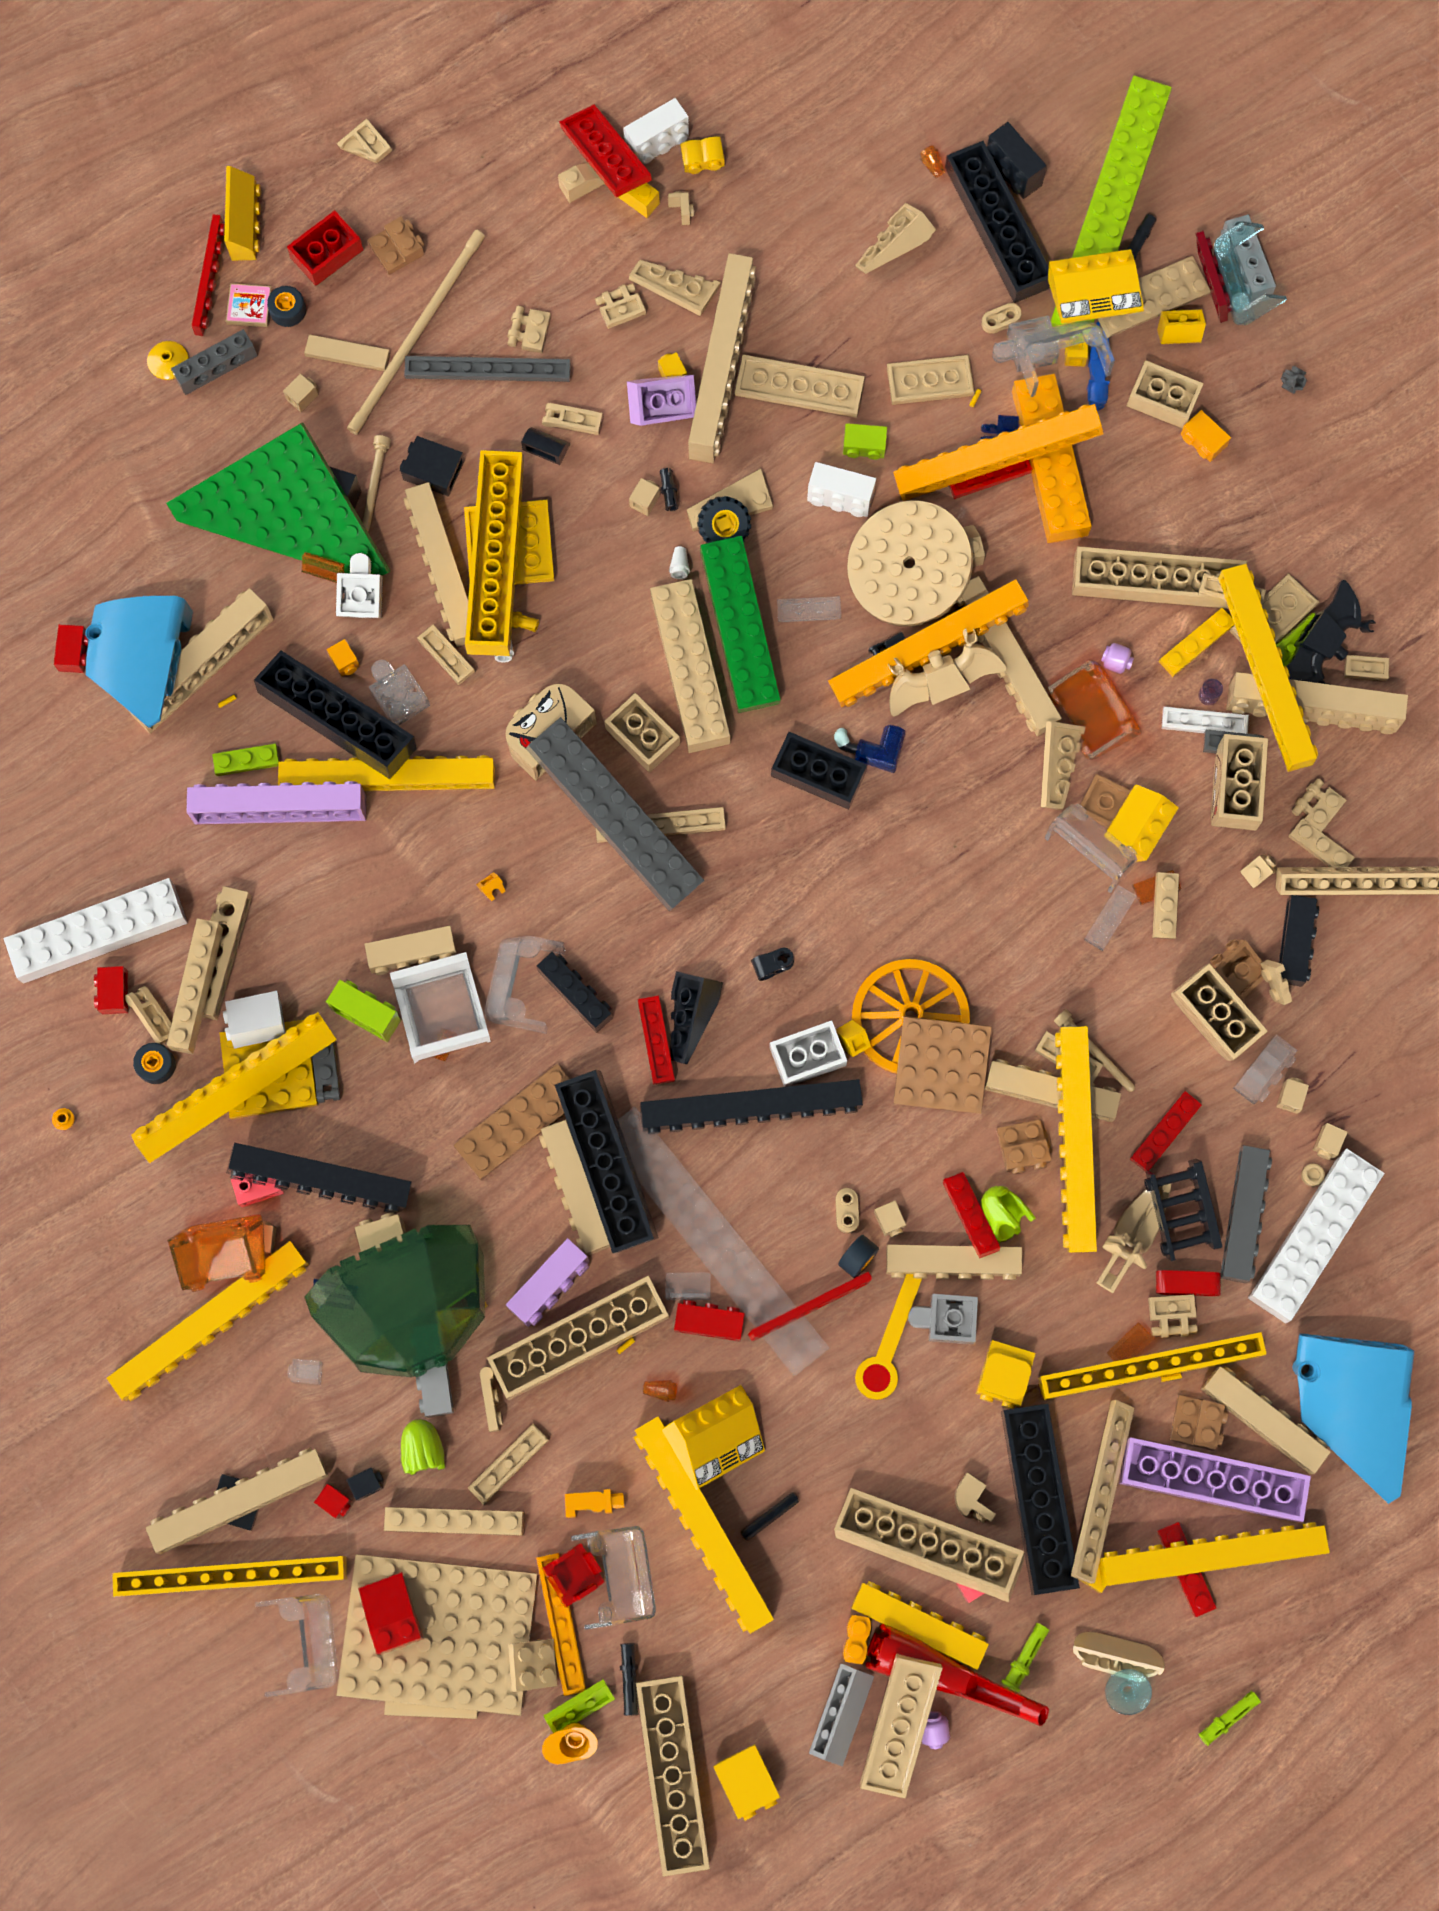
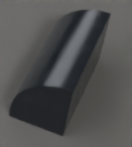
M530 427L523 436L521 445L523 451L561 465L570 442Z

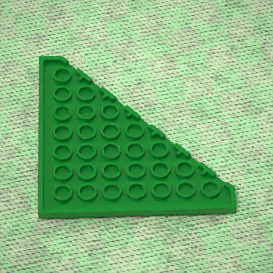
M303 422L166 503L177 522L339 573L350 574V559L358 553L365 554L370 558L371 575L383 576L390 572L386 562Z

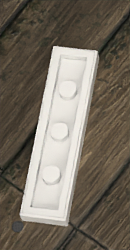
M1163 707L1161 729L1204 733L1205 730L1248 734L1249 715Z

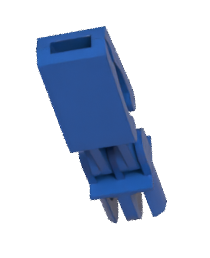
M1096 322L1088 358L1090 380L1086 389L1088 390L1087 400L1089 405L1095 404L1097 411L1104 408L1107 403L1110 381H1105L1110 361L1109 338H1107L1103 329H1099V322ZM1099 336L1101 337L1099 343L1103 354L1101 359H1099L1096 352Z

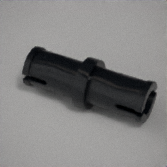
M663 468L659 473L662 482L660 489L661 494L664 495L665 509L669 511L670 507V511H675L679 506L673 470L669 468L668 472V468Z

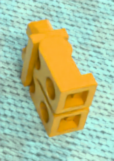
M605 1489L604 1494L601 1492L565 1494L567 1519L576 1518V1511L591 1510L594 1513L605 1511V1514H612V1509L624 1508V1494H611L610 1489Z

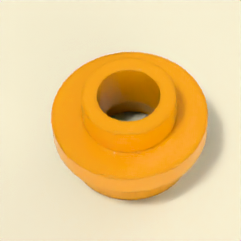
M66 1108L56 1110L52 1116V1123L59 1130L71 1128L75 1121L72 1111ZM62 1115H65L66 1120L61 1123L59 1119Z

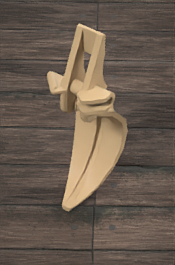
M1171 1184L1158 1187L1161 1200L1169 1198ZM1147 1190L1142 1192L1124 1211L1114 1228L1115 1236H1109L1102 1247L1112 1253V1257L1097 1284L1111 1293L1115 1291L1132 1263L1137 1264L1143 1269L1147 1268L1140 1253L1143 1254L1148 1251L1159 1230L1151 1193L1147 1192ZM1120 1256L1126 1261L1116 1277L1109 1271L1117 1257Z

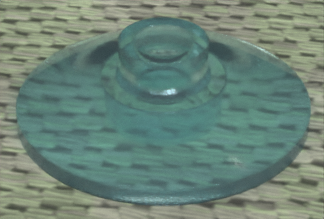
M1124 1669L1116 1672L1109 1678L1105 1687V1696L1108 1704L1114 1711L1123 1715H1134L1143 1711L1148 1706L1152 1696V1689L1148 1679L1142 1673L1132 1669ZM1130 1686L1131 1690L1129 1692H1124V1687Z

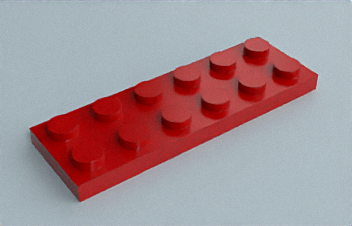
M595 104L559 121L560 128L616 198L652 180L650 172Z

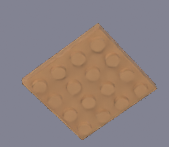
M903 1016L893 1103L981 1114L991 1026Z

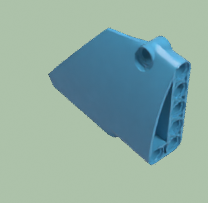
M141 596L107 601L95 605L91 625L85 631L88 639L86 676L110 694L148 728L161 721L165 696H171L174 690L181 654V643L178 639L179 633L190 630L193 610L187 601L178 596Z
M1299 1334L1297 1358L1293 1362L1292 1369L1298 1379L1301 1421L1388 1504L1401 1496L1412 1409L1409 1393L1415 1351L1408 1346L1395 1343ZM1305 1364H1309V1371L1301 1374V1368Z

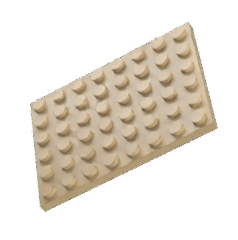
M356 1555L336 1696L521 1716L524 1691L512 1692L508 1644L530 1641L538 1574ZM402 1572L424 1639L385 1654L377 1655L358 1588Z

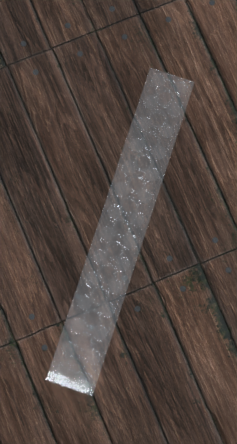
M633 1107L619 1118L618 1121L640 1185L752 1325L756 1328L796 1308L795 1304L658 1134L649 1135L648 1131H642L641 1113L637 1108ZM805 1317L763 1337L794 1377L829 1349L828 1345Z

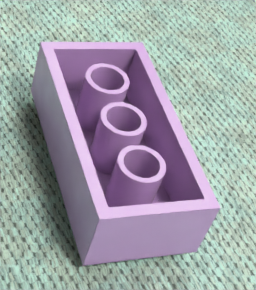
M567 1238L508 1301L506 1306L527 1327L531 1324L535 1326L543 1318L541 1313L546 1308L550 1310L558 1302L557 1296L562 1291L566 1293L573 1286L572 1280L577 1275L582 1276L589 1268L588 1257Z

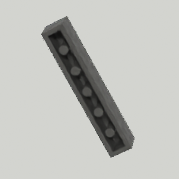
M1245 1145L1239 1149L1220 1272L1221 1279L1246 1284L1255 1276L1256 1266L1253 1265V1259L1257 1257L1259 1251V1244L1256 1243V1239L1262 1230V1222H1259L1260 1213H1264L1266 1201L1263 1200L1264 1191L1267 1192L1269 1185L1266 1173L1272 1165V1157H1269L1270 1150Z

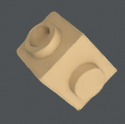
M677 191L668 194V206L681 207L682 225H690V217H694L693 204H689L688 193Z
M1263 854L1258 856L1240 872L1250 885L1256 888L1269 876L1276 873L1277 868L1275 866L1277 864L1271 856Z

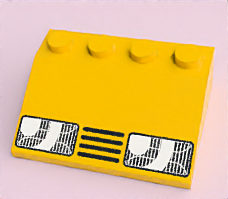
M1131 249L1049 261L1048 282L1061 324L1144 311L1136 263Z
M742 1385L676 1419L662 1429L696 1490L765 1452L753 1404Z

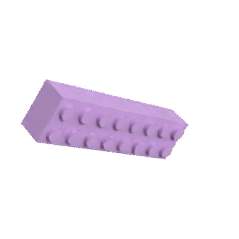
M347 781L345 784L324 782L323 785H315L312 782H304L302 785L281 783L280 786H271L269 783L250 786L249 784L241 783L234 787H228L226 784H217L215 787L197 784L194 787H187V814L194 824L366 821V795L361 784L355 781Z
M1130 1437L1127 1439L1119 1484L1293 1522H1304L1311 1476Z

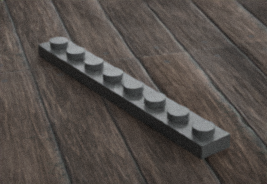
M405 356L404 376L405 379L570 382L571 362L570 359Z

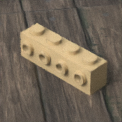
M450 926L365 943L369 969L372 974L376 973V975L387 974L388 970L392 969L402 970L410 968L411 965H421L457 955L453 932Z

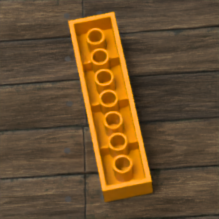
M1055 374L1014 381L1012 395L1020 427L1037 424L1041 419H1051L1064 412ZM1072 445L1028 459L1033 469L1031 475L1047 543L1088 536L1092 526Z

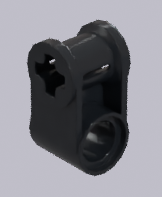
M783 947L756 956L751 960L758 980L764 981L791 969L794 964V957L790 949ZM784 955L788 962L784 963L781 960V956Z

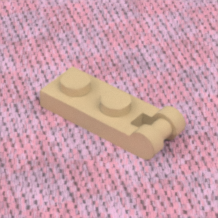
M553 403L546 404L545 411L547 413L543 417L542 425L599 435L603 413ZM560 414L559 418H555L554 415Z
M143 986L136 993L131 992L125 995L126 1003L133 1008L154 1041L159 1044L167 1042L172 1023L149 989Z
M484 1367L480 1371V1379L490 1432L500 1431L499 1425H503L501 1411L497 1412L495 1403L499 1402L497 1389L493 1390L492 1386L495 1374L491 1368Z

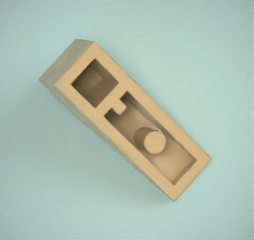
M589 163L575 165L558 175L559 188L569 203L605 184Z

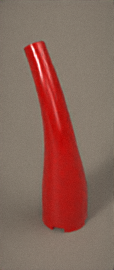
M881 1624L880 1629L882 1631L880 1635L874 1633L870 1641L867 1655L871 1657V1660L865 1663L868 1669L890 1677L896 1654L941 1664L942 1671L937 1691L983 1704L1038 1726L1044 1725L1048 1718V1706L989 1680L933 1649L923 1641L898 1629Z

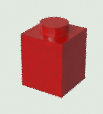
M327 1484L314 1501L316 1505L335 1519H339L341 1516L344 1518L352 1507L349 1505L352 1500L331 1484Z

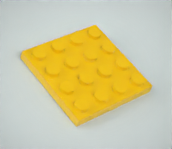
M548 501L521 502L515 585L554 581ZM476 506L464 507L469 579L471 574Z
M304 1020L284 1022L285 1032ZM219 1032L224 1073L229 1071L233 1065L247 1059L253 1052L267 1046L270 1041L234 1049L232 1041L227 1040L226 1033ZM312 1057L229 1111V1118L235 1119L318 1106Z

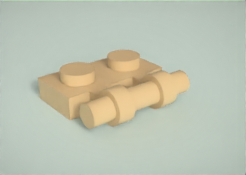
M633 283L627 286L625 284L618 287L619 289L609 293L608 291L603 292L601 296L595 298L597 306L604 303L606 305L600 308V312L608 329L646 314L638 293L629 295L636 291ZM619 297H622V298H623V299H621V300H619V301H616V302H614V303H613V301H612V300L617 299V298H619Z
M517 306L511 319L513 322L512 328L507 336L509 338L508 346L515 347L516 342L520 341L522 342V350L542 353L550 322V313L530 309L529 316H524V308ZM521 324L526 325L525 333L519 332Z
M1316 779L1313 784L1306 788L1307 792L1304 796L1298 798L1295 802L1292 813L1299 816L1301 812H1304L1307 815L1304 820L1322 832L1346 802V799L1330 787L1323 793L1320 788L1324 783L1322 780ZM1314 797L1318 802L1312 808L1308 803Z
M1194 1295L1148 1298L1150 1321L1159 1320L1160 1327H1151L1152 1336L1168 1338L1169 1335L1181 1334V1337L1197 1333L1196 1324L1188 1325V1318H1196ZM1179 1319L1180 1326H1168V1320Z

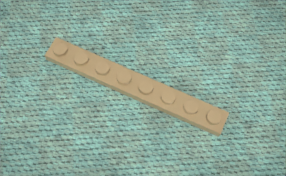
M1113 1400L1110 1403L1071 1573L1072 1577L1087 1583H1095L1134 1412V1407L1118 1400Z

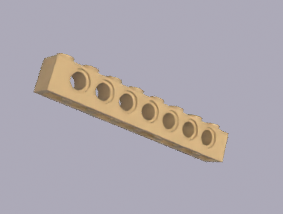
M1277 867L1276 890L1280 895L1439 894V867Z

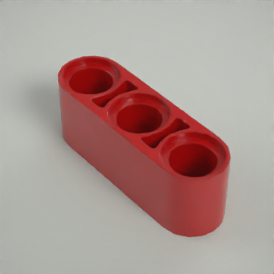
M1158 1270L1156 1271V1294L1221 1296V1273Z

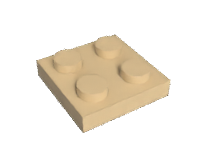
M554 1639L508 1644L512 1692L557 1686Z

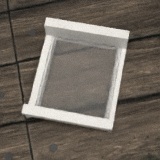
M466 952L390 973L414 1064L421 1059L486 1041L487 1043L491 1042Z

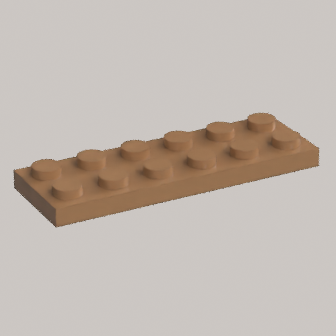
M558 1064L453 1145L480 1180L484 1179L540 1135L542 1128L552 1125L565 1115L555 1085L569 1080V1078Z

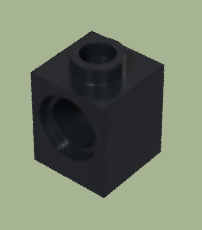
M370 1467L347 1479V1482L356 1501H360L382 1490L384 1479L379 1470L375 1471L374 1468Z

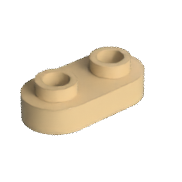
M1009 303L985 313L981 323L983 330L993 334L1016 325L1021 318V309L1016 304ZM993 322L995 325L990 326L988 323Z
M850 1188L841 1189L836 1195V1223L838 1229L843 1233L854 1232L859 1224L858 1196ZM845 1195L851 1197V1201L849 1203H845L843 1201V1197ZM846 1217L851 1218L852 1223L850 1225L844 1223Z

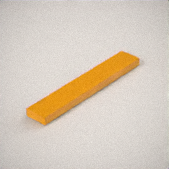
M559 1553L537 1557L536 1559L552 1639H554V1650L563 1695L567 1696L585 1691L586 1685L570 1606L564 1607L541 1569L560 1556Z

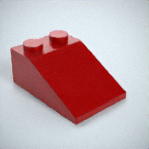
M402 1572L358 1588L377 1655L385 1654L424 1639Z

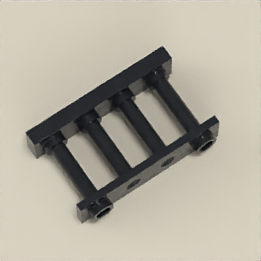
M1198 1159L1189 1160V1167L1185 1171L1156 1178L1155 1174L1151 1171L1145 1172L1147 1178L1144 1179V1184L1147 1192L1151 1193L1163 1242L1160 1243L1162 1255L1171 1261L1176 1260L1174 1251L1205 1243L1214 1250L1223 1248L1203 1164ZM1186 1179L1193 1180L1194 1189H1192V1192L1161 1200L1158 1187ZM1193 1200L1198 1202L1200 1210H1197V1213L1166 1221L1163 1208ZM1196 1222L1203 1223L1205 1231L1202 1232V1235L1171 1243L1170 1229Z

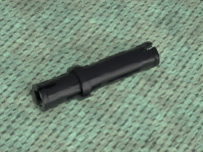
M635 1643L620 1644L624 1715H639L636 1687L638 1664L635 1663Z

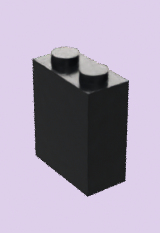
M416 436L415 441L411 442L408 447L409 454L407 459L403 460L400 465L403 480L415 485L429 482L432 491L449 497L465 462L463 452Z

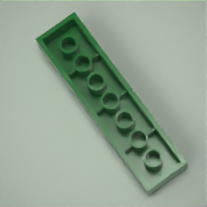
M738 536L700 545L701 558L737 712L743 713L779 705L780 696L743 538Z

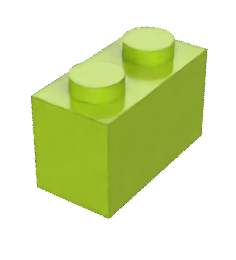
M846 423L843 455H847L850 458L868 457L872 460L884 458L887 427Z

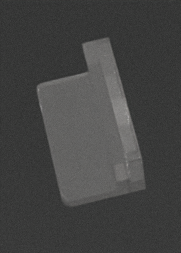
M666 1273V1300H711L710 1273Z

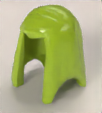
M1006 1186L991 1187L983 1194L981 1208L998 1243L1011 1239L1014 1234H1020L1022 1216L1025 1215L1030 1222L1036 1219L1023 1201Z
M413 1420L403 1430L401 1437V1463L406 1474L415 1475L419 1470H427L428 1468H438V1470L445 1468L444 1449L440 1437L433 1424L426 1420Z

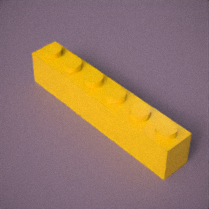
M868 1581L867 1585L861 1584L851 1609L879 1623L907 1633L923 1641L933 1649L978 1670L989 1645L984 1642L986 1637L975 1632L969 1635L963 1632L965 1627L953 1621L951 1625L942 1622L943 1616L932 1611L928 1615L921 1611L922 1606L912 1601L909 1602V1605L900 1601L901 1596L891 1591L887 1595L879 1591L881 1586Z

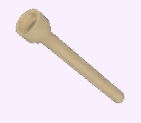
M376 435L373 442L376 454L362 521L367 532L370 529L384 453L390 448L391 442L390 438L382 435Z
M1067 1009L1054 1020L1059 1027H1077L1072 1022L1074 1019ZM1088 1038L1089 1052L1103 1064L1127 1091H1134L1135 1085Z

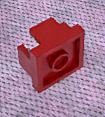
M581 1543L541 1568L565 1608L581 1600L605 1583L600 1575V1572H602L592 1553L586 1552Z

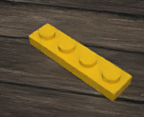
M1221 608L1159 660V663L1174 677L1235 625L1232 617Z

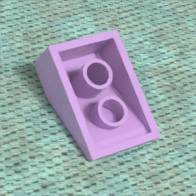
M694 375L627 381L630 422L632 424L642 426L694 418L696 409Z

